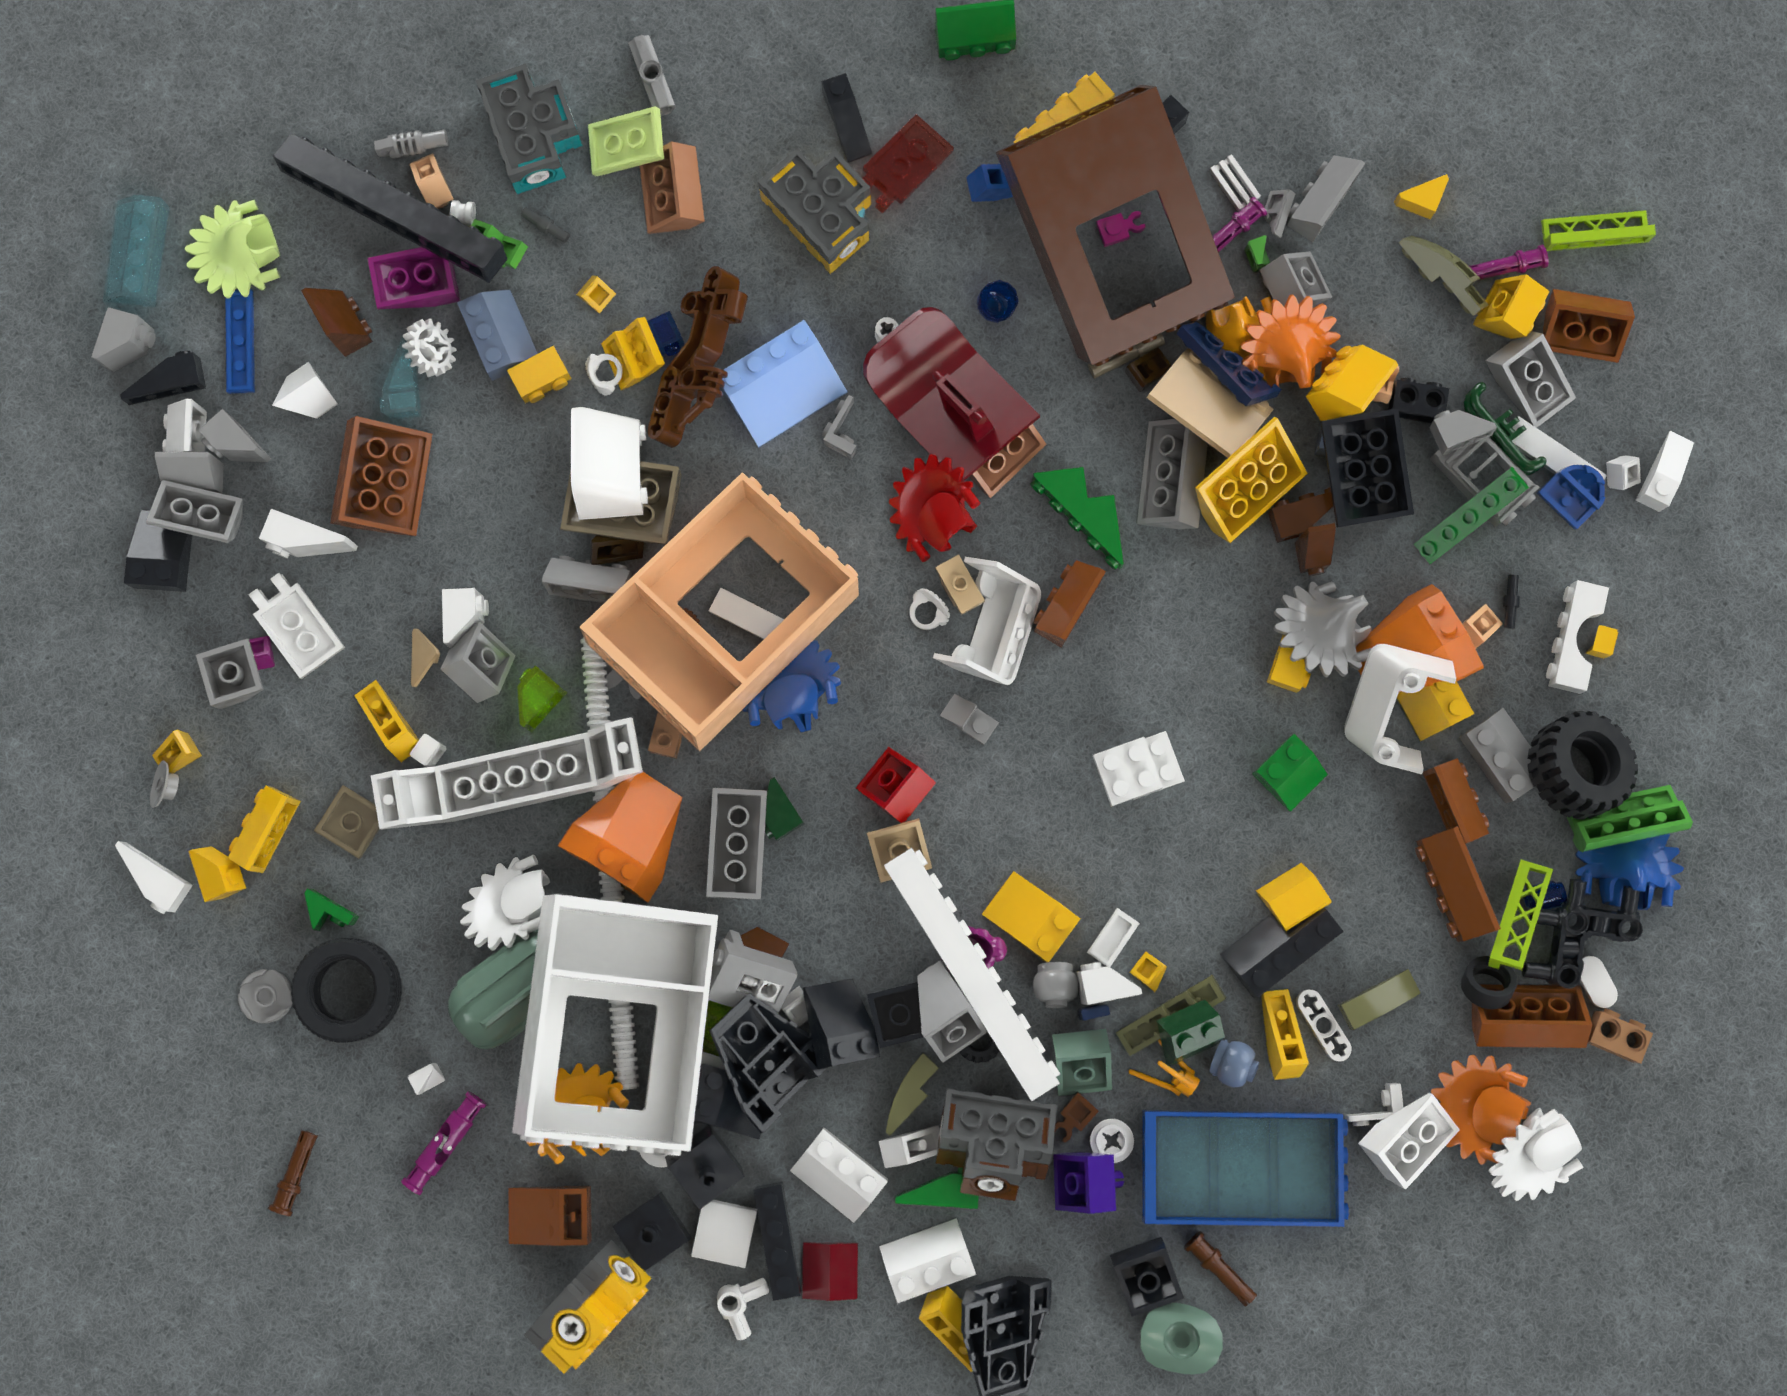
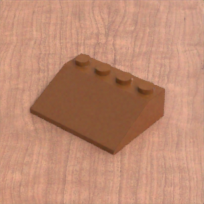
M358 416L347 420L330 523L355 529L416 536L433 434Z

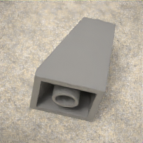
M941 961L927 967L917 976L922 1034L943 1063L988 1031Z

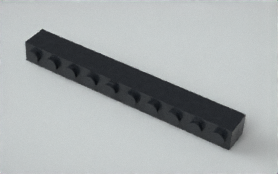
M291 133L273 155L281 172L488 283L491 282L508 260L503 249L504 246L498 239L482 235L474 226L467 227L460 223L453 215H445L439 212L434 205L418 201L413 194L401 192L389 181L383 182L377 179L370 171H362L356 168L349 160H341L335 157L330 150L318 148L306 137L300 138Z

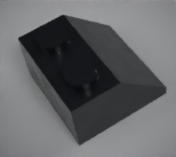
M1162 1237L1110 1255L1132 1317L1184 1299Z

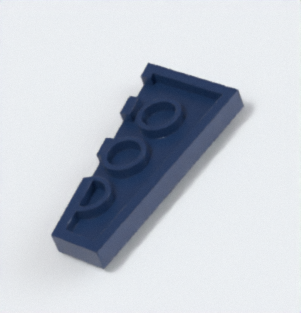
M1198 322L1183 325L1176 333L1183 340L1184 345L1191 349L1200 358L1202 364L1210 368L1218 377V380L1227 386L1236 399L1246 407L1275 398L1282 389L1276 384L1271 387L1262 380L1264 375L1257 369H1254L1252 372L1242 365L1241 361L1243 358L1236 352L1224 350L1222 348L1224 343Z

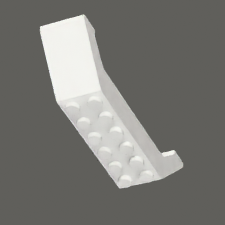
M633 718L604 723L605 725L587 733L435 767L393 770L371 775L379 829L454 822L613 786L643 772Z

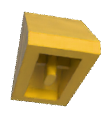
M1446 174L1398 194L1394 203L1397 207L1431 219L1437 210L1449 177Z
M175 730L152 756L158 765L162 761L167 762L169 773H175L202 755L189 733Z

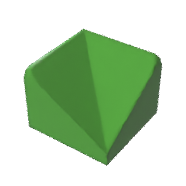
M1266 235L1250 240L1244 250L1254 272L1260 271L1261 268L1270 263L1265 251Z

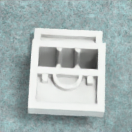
M1166 731L1147 738L1141 737L1093 755L1111 807L1185 781Z

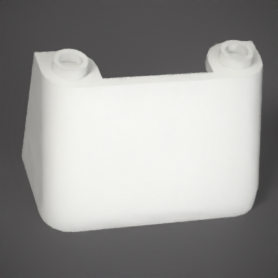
M585 407L571 409V487L579 520L643 515V504H648L647 488H642L640 481V446H642V441L647 440L646 425H641L640 420Z

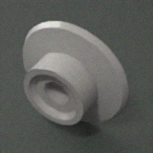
M165 761L158 765L150 793V805L152 808L157 807L162 799L172 801L178 789L179 776L169 773V766Z

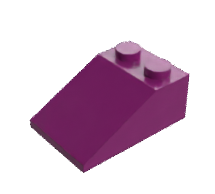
M423 247L367 258L378 310L436 307L460 301L454 264Z

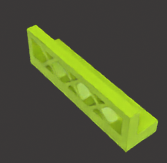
M1646 210L1543 219L1541 221L1544 246L1547 251L1647 243L1656 235L1655 225H1648ZM1640 218L1641 226L1626 227L1624 224L1628 219ZM1609 220L1618 227L1609 229L1598 228L1603 221ZM1577 223H1585L1592 230L1573 231L1572 229ZM1559 225L1566 232L1550 234L1549 226Z
M1520 860L1500 923L1501 929L1498 930L1490 955L1489 967L1499 969L1500 964L1519 970L1523 969L1553 869ZM1534 871L1544 874V882L1532 887L1527 879L1529 872ZM1541 889L1540 894H1539V897H1538L1537 894H1536V891H1538V890ZM1531 894L1537 904L1535 908L1525 912L1520 901L1521 898ZM1517 910L1520 912L1518 916H1516ZM1533 914L1532 920L1530 921L1528 916ZM1524 919L1529 930L1527 933L1517 937L1512 929L1513 923ZM1523 939H1525L1524 946H1522L1520 942ZM1516 943L1521 952L1519 961L1504 957L1505 948Z

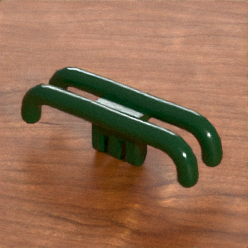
M1484 382L1477 383L1465 396L1463 402L1465 412L1495 423L1497 429L1490 438L1526 475H1532L1539 471L1540 468L1546 465V458L1540 456L1535 460H1528L1512 442L1527 428L1523 425L1516 431L1513 429V426L1520 422V420L1516 417L1508 423L1506 419L1514 413L1511 409L1494 420L1480 402V395L1486 390V384Z

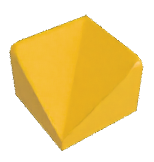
M1599 625L1594 645L1585 654L1603 659L1613 655L1618 630Z

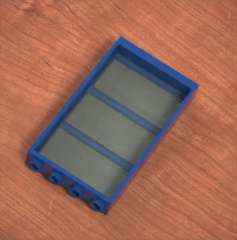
M1142 1110V1221L1145 1224L1344 1227V1220H1348L1349 1217L1348 1203H1344V1192L1348 1191V1176L1344 1175V1164L1348 1163V1149L1344 1147L1343 1136H1347L1348 1133L1347 1120L1343 1119V1114Z

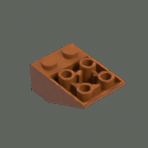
M591 1185L508 1188L509 1244L570 1246L588 1245L592 1241Z

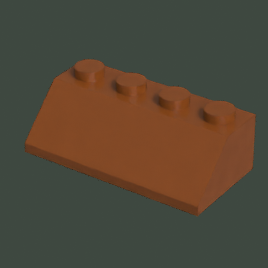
M1458 826L1416 841L1418 847H1415L1416 855L1421 863L1425 862L1428 870L1425 873L1426 879L1430 887H1435L1439 897L1436 898L1439 910L1447 915L1449 923L1446 926L1450 936L1456 938L1457 942H1463L1501 929Z
M1479 984L1481 987L1491 991L1504 990L1503 985ZM1517 985L1509 1003L1502 1008L1486 1009L1472 1003V1030L1477 1047H1587L1592 1022L1580 986L1567 989L1558 985Z

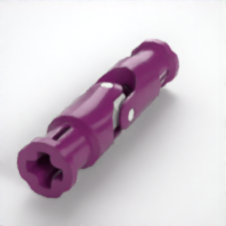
M467 1091L465 1094L466 1098L457 1110L451 1112L440 1130L415 1161L416 1166L407 1178L404 1177L402 1179V1184L415 1194L421 1195L423 1193V1187L431 1176H436L455 1147L472 1127L473 1119L482 1108L487 1106L486 1102L474 1093ZM438 1147L442 1149L440 1153L436 1154Z

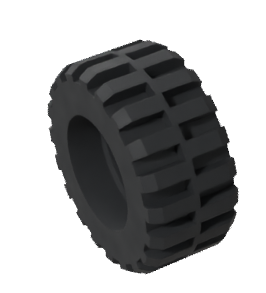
M1575 711L1543 727L1531 741L1532 748L1528 751V759L1531 760L1528 763V773H1532L1533 787L1536 786L1539 790V797L1542 800L1546 799L1549 802L1548 806L1554 811L1560 810L1561 815L1566 817L1573 816L1575 819L1582 820L1593 818L1621 805L1632 794L1631 789L1635 788L1637 778L1634 775L1638 774V764H1635L1634 761L1637 758L1636 752L1631 749L1629 745L1631 741L1628 736L1625 737L1621 733L1623 730L1617 724H1611V719L1605 716L1599 717V714L1596 712ZM1571 746L1582 751L1589 759L1594 771L1593 784L1584 780L1574 768L1571 760Z

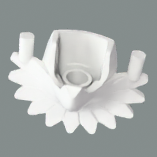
M535 855L519 860L517 857L513 858L508 869L501 863H498L494 876L483 874L481 876L483 886L474 887L469 890V893L475 899L462 905V909L469 914L461 919L460 923L463 926H469L464 935L467 939L476 937L474 944L478 948L488 942V948L494 951L502 941L507 948H511L517 935L527 940L529 933L539 929L542 899L545 896L543 887L548 885L550 880L543 870L523 874L524 870L538 865Z
M1537 1108L1526 1118L1522 1125L1516 1127V1137L1502 1139L1506 1149L1495 1152L1492 1155L1499 1163L1492 1166L1489 1172L1491 1175L1497 1176L1491 1184L1494 1188L1501 1187L1499 1192L1503 1197L1513 1192L1512 1197L1515 1201H1518L1527 1193L1530 1199L1534 1200L1541 1189L1550 1194L1554 1190L1555 1181L1567 1183L1570 1175L1583 1168L1577 1158L1566 1164L1582 1150V1147L1571 1124L1562 1114H1558L1553 1109L1543 1115L1541 1108Z

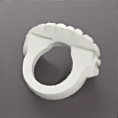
M590 354L585 362L589 380L599 393L610 395L615 389L614 386L621 380L623 373L622 365L613 355L600 354L597 356ZM605 360L613 361L617 367V374L611 381H600L596 376V370H598L600 363Z
M921 588L913 594V603L910 606L909 615L916 627L923 630H931L939 625H946L949 621L948 618H950L948 607L932 591ZM931 601L937 607L936 617L930 624H921L915 617V610L920 604Z

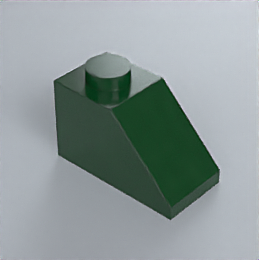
M775 777L770 779L767 790L765 833L769 839L774 836L779 841L804 825V822Z

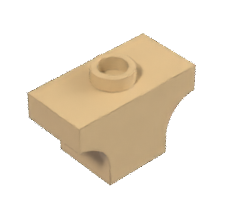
M959 555L935 567L943 588L961 615L985 602Z

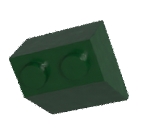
M1205 999L1156 1021L1165 1061L1168 1066H1172L1218 1045L1225 1037L1220 1014Z

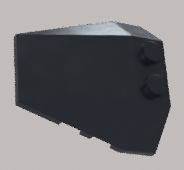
M751 994L743 997L709 1030L741 1109L760 1133H763L781 1115L778 1110L809 1079L819 1077L828 1068L817 1069L811 1034L799 1028L798 1024L793 1021L786 1020L777 1014L776 1010Z
M1006 1276L966 1288L962 1301L961 1331L979 1396H1016L1028 1392L1037 1357L1034 1356L1037 1341H1042L1044 1334L1041 1331L1045 1314L1049 1315L1051 1308V1279Z

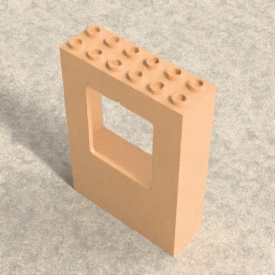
M743 472L580 626L587 645L699 751L859 596L857 572L849 564L844 566L838 560L839 557L832 548L822 546L818 542V536L812 530H805L799 525V519L792 512L786 513L780 507L781 503L774 495L764 493L761 490V484L752 476L748 478ZM746 537H749L777 563L783 561L781 567L799 582L810 595L742 661H737L678 605V602Z

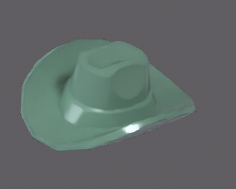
M1170 1303L1153 1309L1146 1316L1141 1328L1140 1348L1146 1360L1157 1368L1180 1374L1206 1373L1217 1364L1223 1350L1222 1332L1216 1319L1207 1312L1183 1303Z

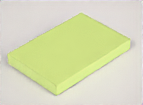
M656 106L588 124L591 169L594 176H601L664 159L660 109Z

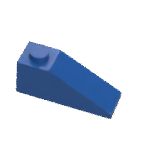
M981 164L966 177L972 202L996 201L1013 197L1000 164Z

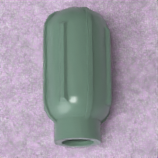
M538 930L529 933L527 940L517 935L511 948H507L505 945L461 977L457 981V985L452 989L448 1000L449 1016L457 1030L476 1048L483 1050L495 1048L509 1042L526 1029Z

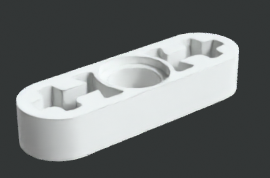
M1314 990L1301 991L1296 998L1297 1008L1326 1055L1334 1061L1346 1060L1352 1051L1351 1044L1324 1000ZM1304 996L1315 997L1316 1000L1313 1002V1006L1317 1011L1322 1007L1324 1012L1316 1014L1310 1019L1309 1015L1314 1013L1310 1007H1303L1302 1003L1305 1002ZM1322 1017L1327 1018L1331 1023V1028L1327 1033H1320L1316 1028V1022ZM1336 1031L1338 1036L1333 1038L1336 1043L1344 1044L1345 1046L1342 1049V1056L1332 1053L1335 1047L1331 1040H1328L1326 1043L1323 1040L1332 1036Z

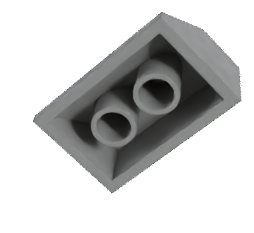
M1335 155L1329 163L1324 161L1316 172L1319 178L1315 184L1310 181L1301 194L1305 197L1301 204L1296 202L1291 208L1288 215L1291 219L1287 226L1313 243L1356 181L1365 162Z
M162 480L146 524L229 543L235 539L242 521L243 499Z
M559 556V559L551 558L542 577V583L549 595L605 603L633 576L631 571L627 570V567L624 565L612 564L611 567L601 566V564L591 565L590 560L582 563L576 562L574 558L569 556Z
M1501 708L1459 737L1505 804L1515 801L1534 788L1531 782L1533 778L1532 773H1528V763L1531 762L1528 759V751L1531 746L1504 708Z

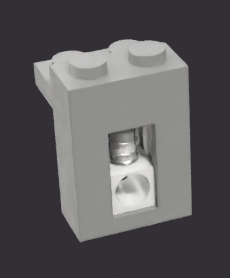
M729 929L726 937L722 938L719 942L718 949H716L713 955L708 1000L734 1007L743 997L751 994L776 1010L778 1014L798 974L793 961L743 945L739 932Z

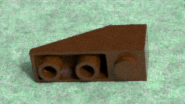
M1331 488L1325 489L1324 494L1317 496L1314 493L1302 495L1299 497V501L1289 503V500H1283L1273 504L1274 508L1269 511L1268 515L1277 543L1300 537L1308 527H1313L1333 507Z

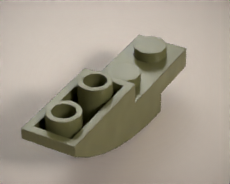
M1408 236L1398 242L1403 247V254L1418 265V271L1423 278L1431 282L1440 278L1443 279L1444 287L1458 297L1460 300L1459 304L1465 312L1475 316L1489 306L1473 286L1480 277L1459 257L1436 243L1415 236Z

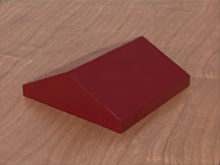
M803 1242L802 1299L824 1301L857 1299L858 1243Z

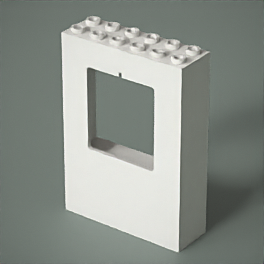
M558 894L543 896L512 1133L519 1134L520 1140L533 1143H543L544 1138H548V1142L557 1145L571 1146L572 1141H575V1145L599 1148V1144L603 1143L602 1147L612 1150L626 1151L627 1146H630V1150L654 1153V1148H657L656 1152L681 1156V1150H691L718 915ZM568 996L656 1006L648 1084L643 1110L601 1106L600 1112H597L598 1106L561 1103L554 1100Z

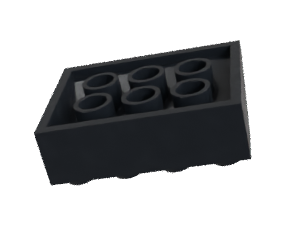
M1398 408L1320 421L1336 527L1414 515Z

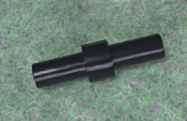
M1508 575L1507 595H1504L1503 607H1506L1504 628L1508 629L1515 628L1516 608H1519L1520 596H1517L1519 575Z

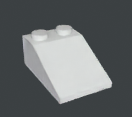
M273 509L270 510L259 537L260 540L266 543L265 548L287 559L289 554L295 557L351 552L356 551L358 548L354 542L344 535Z
M1428 1093L1376 1123L1358 1144L1386 1179L1406 1190L1460 1129L1434 1095Z

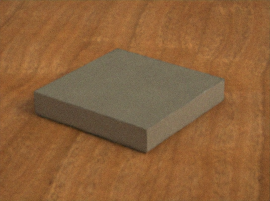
M342 785L314 831L358 859H361L379 831L376 805Z

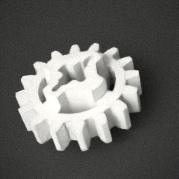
M421 319L406 328L408 332L403 334V338L407 343L402 344V348L408 350L405 358L412 359L410 366H418L419 374L426 372L427 377L434 375L437 377L452 368L450 363L456 361L452 353L457 350L451 347L450 344L454 339L447 337L448 329H440V322L433 324L432 319L425 321Z

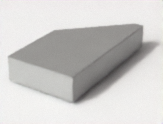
M1290 189L1270 191L1265 206L1267 215L1264 218L1269 223L1272 234L1277 238L1282 236L1296 194Z

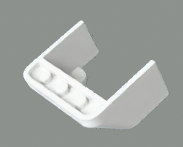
M965 557V563L979 570L976 586L982 596L985 597V602L970 646L961 644L955 648L952 656L934 653L933 658L958 671L996 683L1009 685L1016 678L1041 599V589L1035 582L998 561Z
M1388 644L1375 645L1368 654L1344 725L1346 738L1380 764L1422 774L1424 769L1421 751L1400 746L1395 740L1383 736L1399 691L1416 693L1424 687L1427 677L1455 684L1456 675L1453 661Z

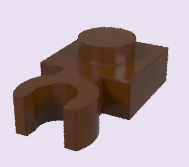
M1077 1092L1060 1111V1114L1065 1119L1055 1123L1054 1133L1060 1127L1065 1128L1066 1135L1061 1140L1064 1143L1069 1141L1072 1136V1129L1076 1127L1079 1131H1082L1099 1110Z

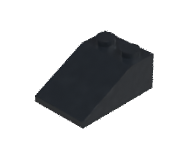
M141 510L126 557L124 584L134 589L186 592L192 535L148 525L146 520L150 511Z
M853 979L802 988L817 1069L880 1057L875 1028Z
M701 1064L694 1122L760 1139L761 1133L741 1109L726 1070Z

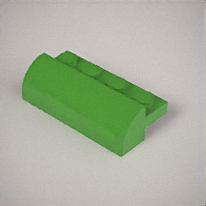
M1671 785L1633 792L1621 805L1593 818L1582 820L1575 819L1573 816L1567 817L1574 833L1573 842L1580 852L1689 830L1693 823L1683 800H1677Z

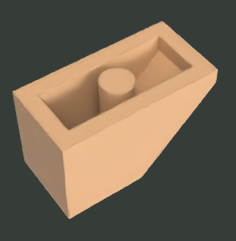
M433 153L410 163L415 181L426 203H430L439 209L448 205L449 201L454 200Z
M1484 604L1462 624L1476 649L1503 623L1487 604Z

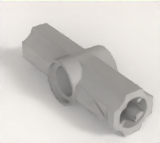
M640 35L634 37L628 44L652 107L656 106L660 109L661 116L669 114L672 110L676 109L650 36ZM651 72L658 73L653 79L646 77Z

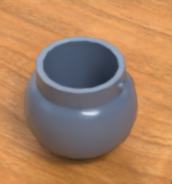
M1222 1040L1213 1057L1210 1073L1213 1076H1217L1218 1080L1227 1086L1241 1087L1247 1081H1253L1259 1067V1062L1255 1060L1256 1053L1254 1049L1248 1044L1240 1041H1231L1229 1043L1227 1040Z

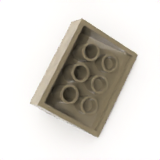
M640 461L642 488H647L648 504H643V515L579 520L572 494L570 469L560 529L666 545L678 500L682 476L681 471L677 466Z

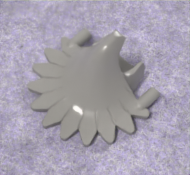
M1332 581L1319 586L1315 582H1311L1308 586V592L1300 586H1295L1293 588L1294 597L1283 595L1281 602L1286 608H1277L1274 611L1275 616L1283 622L1276 624L1273 629L1275 632L1286 635L1279 643L1280 647L1294 648L1290 656L1291 661L1295 662L1305 659V669L1307 672H1311L1319 665L1324 677H1328L1333 668L1342 677H1345L1348 673V665L1355 670H1360L1362 667L1361 662L1367 660L1371 650L1369 648L1356 652V645L1367 638L1372 629L1370 625L1361 628L1356 622L1358 614L1369 603L1364 595L1357 597L1348 595L1338 598L1327 596L1326 594L1336 591V585Z

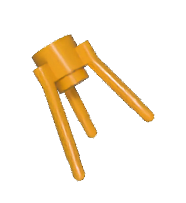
M1161 1039L1157 1040L1158 1043L1162 1046ZM1162 1061L1157 1063L1173 1076L1171 1083L1174 1085L1133 1069L1128 1071L1129 1074L1170 1090L1177 1096L1182 1093L1189 1097L1200 1082V1079L1194 1075L1195 1071L1187 1066L1184 1061L1177 1063L1183 1069L1175 1071Z

